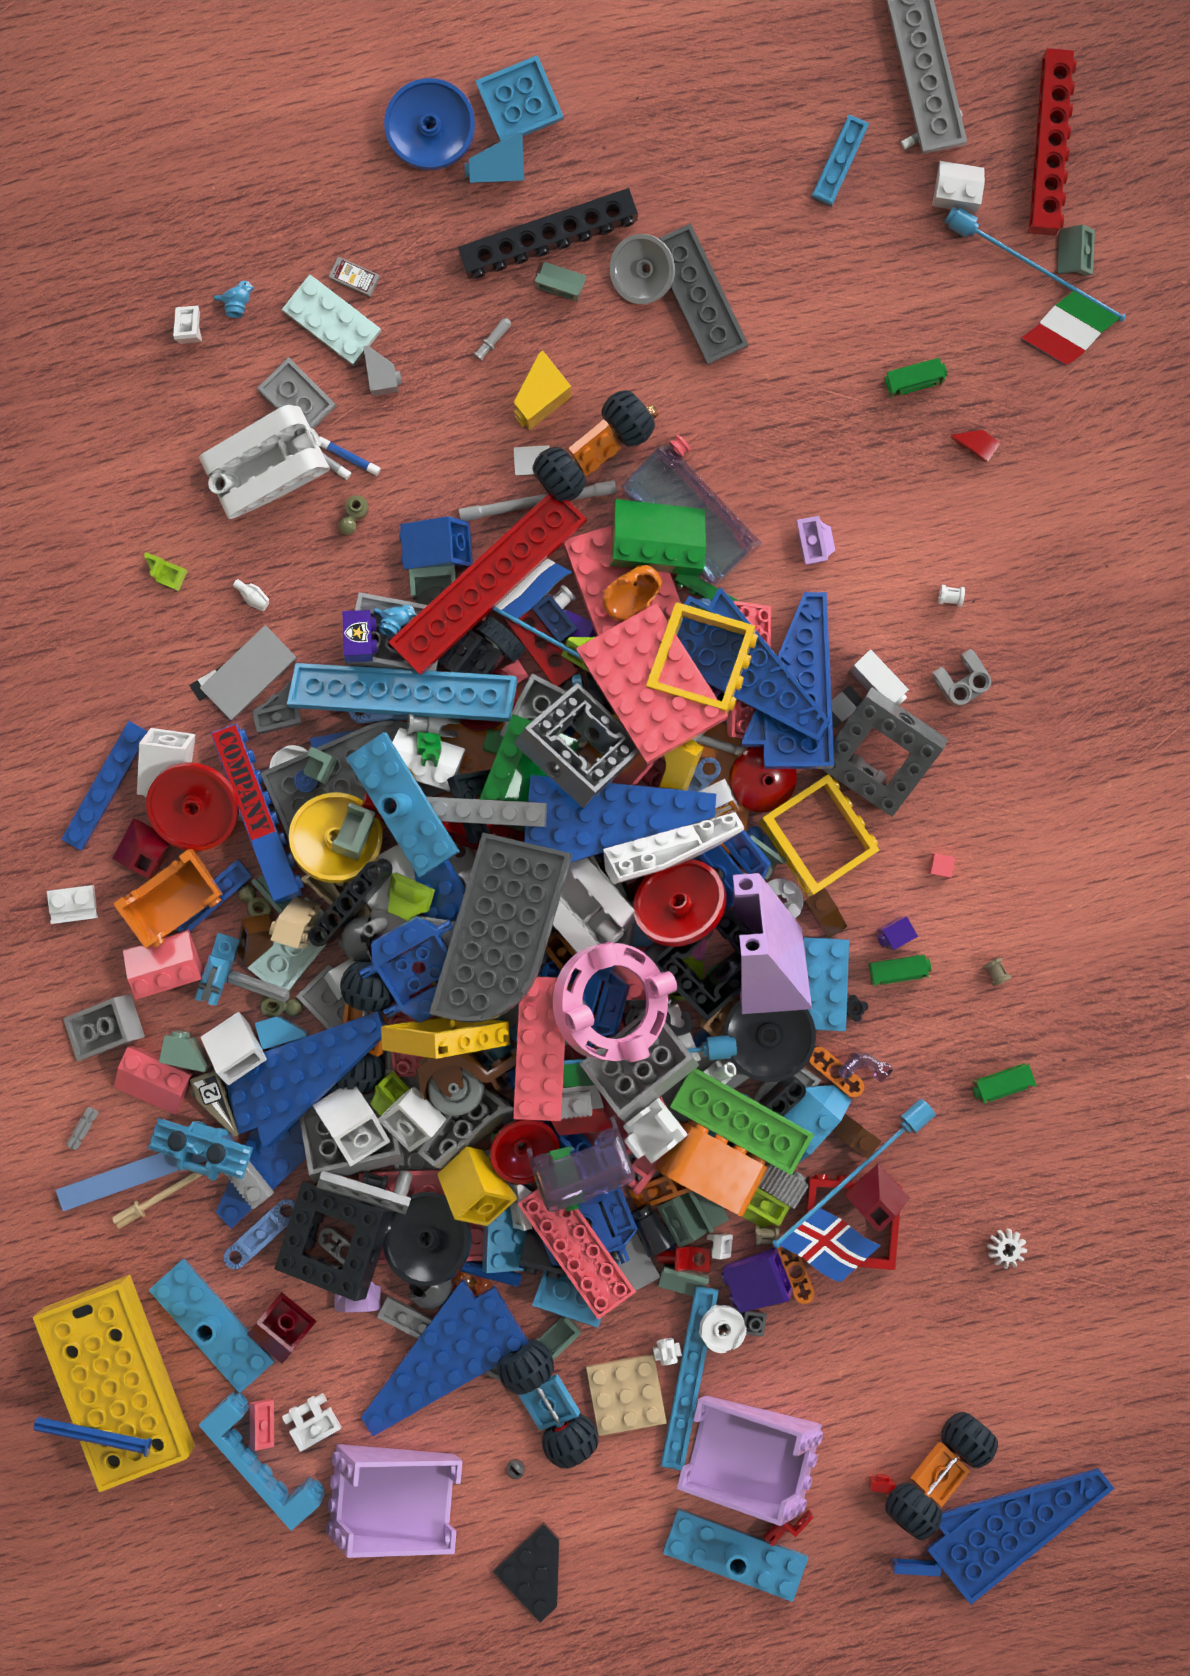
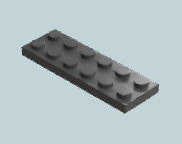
M691 223L658 238L666 244L673 256L675 275L670 289L707 366L747 348L749 344Z

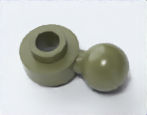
M359 495L351 496L346 501L345 509L348 516L342 518L338 524L340 532L344 535L353 534L357 527L355 521L363 519L368 514V503L365 498ZM358 503L361 506L358 509H354L353 505Z
M244 885L238 890L240 901L248 903L247 914L249 917L263 914L270 916V903L264 898H255L256 891L252 886ZM260 910V911H262L263 913H260V914H259V913H256L255 911Z
M263 996L260 1002L261 1011L267 1017L279 1016L283 1011L290 1016H298L303 1010L302 1002L296 998H291L287 1002H280Z

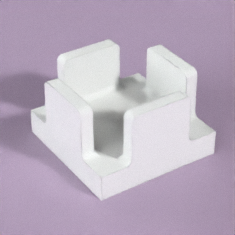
M660 1098L656 1099L623 1126L629 1134V1137L624 1140L626 1145L637 1159L645 1155L651 1164L688 1135Z

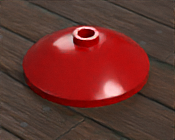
M749 747L744 750L734 761L730 772V787L736 800L745 808L761 813L771 812L791 798L797 782L796 769H764L763 747ZM767 776L771 777V782L769 784L765 783V778Z
M518 1119L505 1125L496 1134L490 1148V1160L494 1170L502 1179L514 1184L533 1183L547 1175L543 1154L559 1149V1142L554 1131L546 1123L540 1120ZM524 1142L523 1146L518 1147L519 1143Z

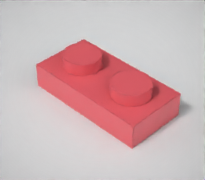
M265 1399L249 1403L250 1449L257 1451L274 1447V1400Z

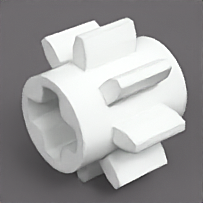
M673 1338L658 1340L657 1347H653L655 1361L660 1360L661 1365L675 1364L678 1362L677 1356H682L679 1342L674 1343Z

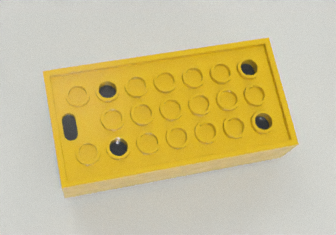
M130 1274L45 1306L33 1316L72 1423L146 1440L152 1438L147 1457L137 1452L80 1441L99 1492L186 1460L189 1457L195 1444Z

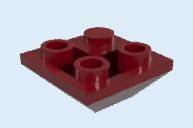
M133 818L112 859L126 868L148 879H152L156 876L171 844L161 838L153 827Z
M878 1163L844 1194L878 1232L884 1229L898 1215L910 1198Z

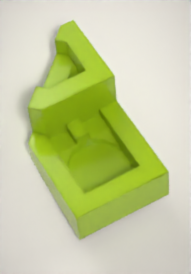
M145 552L144 557L148 561L151 570L150 574L155 578L156 582L179 591L188 571Z

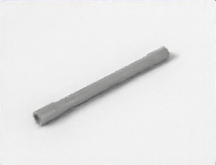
M615 480L585 486L581 494L573 500L616 494ZM549 493L483 506L477 505L459 509L460 519L471 521L486 516L533 508Z

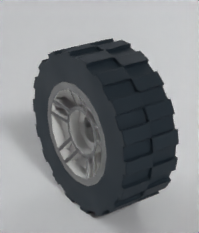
M488 616L477 628V632L488 643L505 655L504 658L511 663H515L526 651L522 643L491 616Z

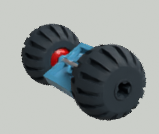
M528 1339L527 1344L520 1346V1351H511L498 1361L497 1372L500 1382L507 1390L519 1395L539 1430L546 1429L542 1437V1447L547 1459L559 1468L568 1469L583 1463L595 1452L598 1446L596 1426L588 1417L580 1413L559 1375L551 1376L554 1371V1360L549 1348L536 1339Z

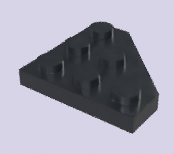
M543 1522L493 1569L496 1576L540 1623L557 1607L559 1537Z

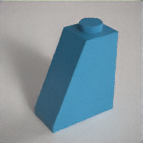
M517 132L470 157L469 163H465V177H470V183L523 181L525 178L522 132Z

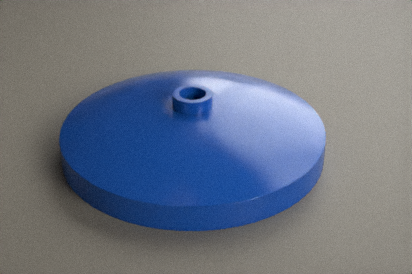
M423 78L404 85L395 93L385 112L384 127L388 143L400 160L417 169L439 170L456 163L468 151L475 134V118L468 98L459 88L445 80Z

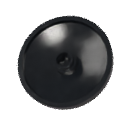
M739 1000L730 1010L724 1025L723 1036L729 1035V1037H735L737 1055L731 1056L729 1059L744 1075L762 1082H778L797 1074L810 1060L816 1044L815 1024L808 1009L742 1014L741 1000Z
M435 1192L415 1193L408 1196L411 1200L406 1215L393 1212L383 1243V1250L389 1266L402 1280L417 1286H436L452 1279L467 1261L472 1243L471 1227L469 1222L454 1219L445 1195Z

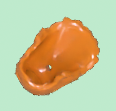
M641 564L619 577L603 591L605 596L602 597L606 612L615 621L624 622L650 607V603L655 599L662 586L660 575L653 567Z

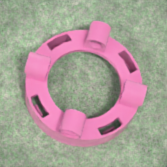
M613 942L590 946L570 958L556 980L553 992L555 1021L566 1042L582 1055L596 1060H629L630 1062H636L650 1056L648 1048L659 1036L666 1020L668 1010L667 994L677 990V983L671 972H660L656 964L645 953L632 946L618 943L613 944ZM614 965L622 966L632 971L641 981L646 994V1010L640 1025L631 1034L619 1039H609L595 1032L591 1028L594 1024L593 1014L588 1006L582 1005L583 992L591 976L599 969ZM577 969L580 972L575 978L571 992L566 990V987H568L573 970ZM587 1041L597 1047L606 1049L604 1055L595 1054L597 1050L586 1045Z

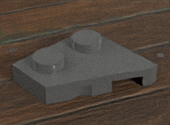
M292 681L288 682L286 687L279 693H274L269 697L265 704H261L252 711L258 735L303 724L300 709L289 708L287 705Z

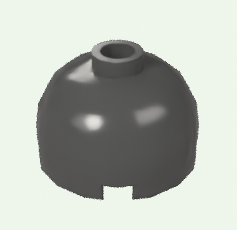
M371 917L354 918L345 925L342 935H339L340 948L344 949L348 958L355 962L372 961L371 944L374 941V936H378V934L368 937L362 930L363 925L371 921Z
M450 1279L436 1286L410 1284L409 1289L411 1293H407V1296L421 1308H437L442 1306L451 1295L453 1280Z

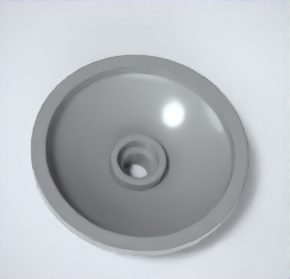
M649 234L632 235L621 241L615 248L610 260V277L616 291L624 299L636 304L652 303L662 298L673 283L675 275L673 256L666 244L657 237ZM646 264L650 266L649 272L645 270Z

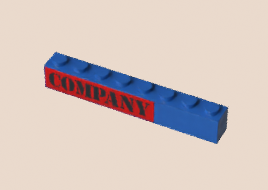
M233 724L212 732V739L227 779L236 793L240 814L273 901L276 904H280L303 895L300 889L304 887L299 874L295 875L293 867L296 866L291 853L287 854L285 846L288 845L287 839L283 832L279 833L277 825L280 824L279 818L275 811L271 812L269 806L272 803L268 791H263L261 783H264L260 774L261 771H256L253 763L257 762L253 750H248L245 743L249 741L245 729L240 730L237 724Z

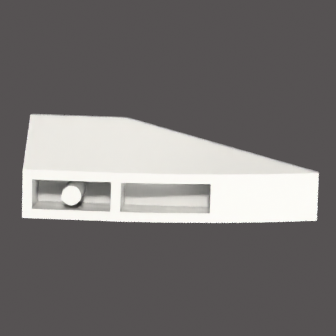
M731 813L603 849L605 870L612 884L656 873L681 864L722 844L743 831L744 826L737 814Z

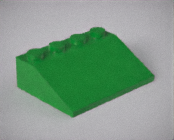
M615 499L610 566L634 569L637 565L642 564L649 565L658 572L700 576L705 566V509Z
M512 714L479 800L528 802L530 776L549 777L514 744L524 728L532 722L531 720ZM561 733L559 737L566 741L565 744L576 753L580 741Z

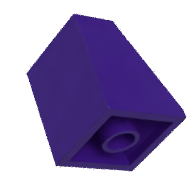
M774 1247L725 1264L724 1272L721 1273L722 1279L726 1286L729 1285L732 1292L730 1294L731 1303L734 1308H738L739 1313L790 1300L793 1288L777 1248Z

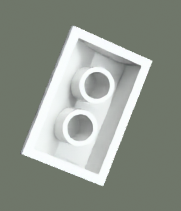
M399 728L392 743L407 767L414 773L416 781L451 792L447 779L457 775L465 749L441 741L442 750L438 766L434 767V763L430 760H427L425 766H422V755H417V733L407 734L406 729Z

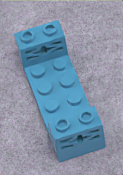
M234 1390L204 1417L199 1427L292 1531L319 1507L325 1495L324 1487L317 1479L313 1480L309 1477L290 1495L288 1494L286 1485L274 1478L271 1468L266 1463L262 1464L259 1461L256 1451L251 1450L250 1446L247 1447L241 1434L236 1429H231L249 1408L245 1396L241 1393L237 1394Z

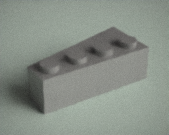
M485 1084V1094L480 1104L472 1111L463 1115L453 1116L446 1114L444 1117L447 1120L433 1137L424 1143L418 1154L432 1166L443 1169L466 1146L472 1148L512 1114L514 1107Z

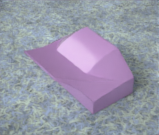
M819 516L797 520V534L805 566L828 561L829 555L835 551L831 527L821 522Z
M372 1281L366 1299L353 1301L335 1294V1311L370 1312L381 1310L382 1308L381 1285H375Z

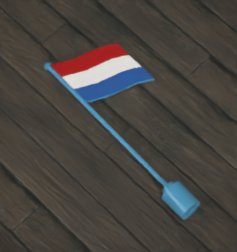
M547 558L492 610L581 659L576 651L519 620L521 616L540 602L557 582L572 573Z

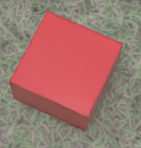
M518 659L515 663H511L501 669L510 676H516L517 685L529 678Z
M934 853L929 874L951 878L955 857Z

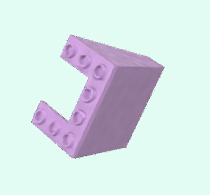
M759 873L733 875V913L753 933L751 935H739L742 1014L812 1009L802 927ZM750 941H755L760 947L755 951H750L746 948V944Z
M711 1396L699 1398L693 1420L700 1422L690 1463L682 1466L677 1489L779 1526L803 1513L807 1504V1500L804 1499L806 1490L810 1489L812 1477H810L811 1469L815 1467L818 1455L815 1454L817 1445H820L823 1438L822 1424Z
M336 1444V1452H333L332 1455L334 1475H331L330 1478L332 1498H329L328 1501L330 1521L326 1524V1534L347 1558L455 1554L456 1530L449 1524L452 1485L453 1482L461 1484L462 1460L458 1456L450 1453Z

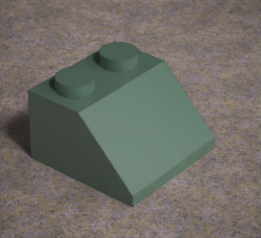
M177 1030L164 1036L159 1063L201 1072L213 1069L210 1058L197 1038L190 1036V1032Z

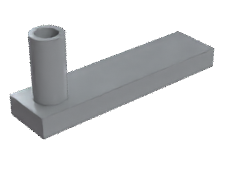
M375 908L371 910V921L364 924L362 930L368 937L375 934L384 935L404 924L407 920L388 912V910ZM416 915L437 926L448 921ZM451 921L453 927H455L456 922ZM454 928L442 934L447 946L450 944Z
M322 1170L317 1188L406 1215L411 1200L410 1197H407L413 1175L408 1171H400L394 1192Z

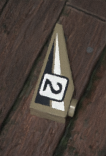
M214 1070L190 1079L189 1090L192 1097H196L197 1101L234 1137L240 1135L236 1127L225 1082Z

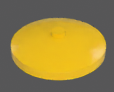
M335 792L316 796L302 805L292 819L289 829V845L292 856L305 873L317 880L328 883L351 881L368 862L377 860L380 854L382 828L377 818H375L359 860L332 851L333 840L337 839L348 813L349 803L358 806L362 804V800L353 795Z

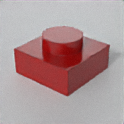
M876 1474V1477L870 1476L869 1487L873 1492L890 1493L891 1490L895 1489L896 1485L888 1475Z

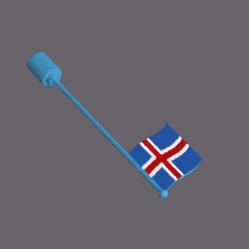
M920 1098L900 1116L902 1128L777 1241L774 1240L773 1246L775 1248H780L781 1246L799 1255L823 1275L835 1281L841 1282L881 1245L863 1237L842 1219L820 1207L904 1131L907 1133L912 1131L914 1134L920 1131L936 1116L934 1110Z

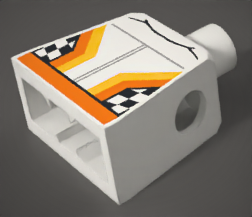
M725 779L698 791L716 794L714 818L739 810L732 790Z

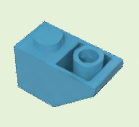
M282 1016L255 1023L262 1050L266 1048L272 1050L282 1046L283 1043L294 1042L309 1036L307 1030Z

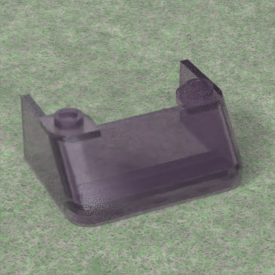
M614 1116L610 1118L613 1129L602 1131L597 1138V1145L554 1161L551 1155L540 1154L535 1157L532 1149H527L530 1166L547 1211H559L627 1185L635 1179V1172Z

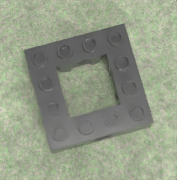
M578 683L526 726L514 743L583 808L640 754L621 722ZM569 726L574 728L603 755L601 759L597 758L588 771L586 770V760L581 755L578 756L565 744L566 741L559 737Z
M871 687L833 740V769L822 770L893 817L944 750L948 739ZM873 727L909 751L905 762L901 768H897L888 785L886 784L887 776L880 769L878 771L864 762V758L861 756L853 755Z

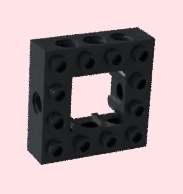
M727 905L721 920L715 928L725 940L727 939L735 951L703 980L682 959L692 954L691 951L704 939H709L713 930L702 939L688 945L672 947L653 942L643 951L656 964L660 972L669 971L672 973L677 983V991L706 1021L712 1018L741 992V949L739 935L753 934ZM750 941L746 944V948L750 951H755L760 947L755 941Z
M313 1180L302 1181L274 1270L353 1301L366 1299L394 1211L317 1188L318 1182L314 1183ZM324 1214L356 1226L344 1265H335L325 1261L324 1257H315L304 1252L314 1248L317 1241L315 1237L319 1224L323 1222Z

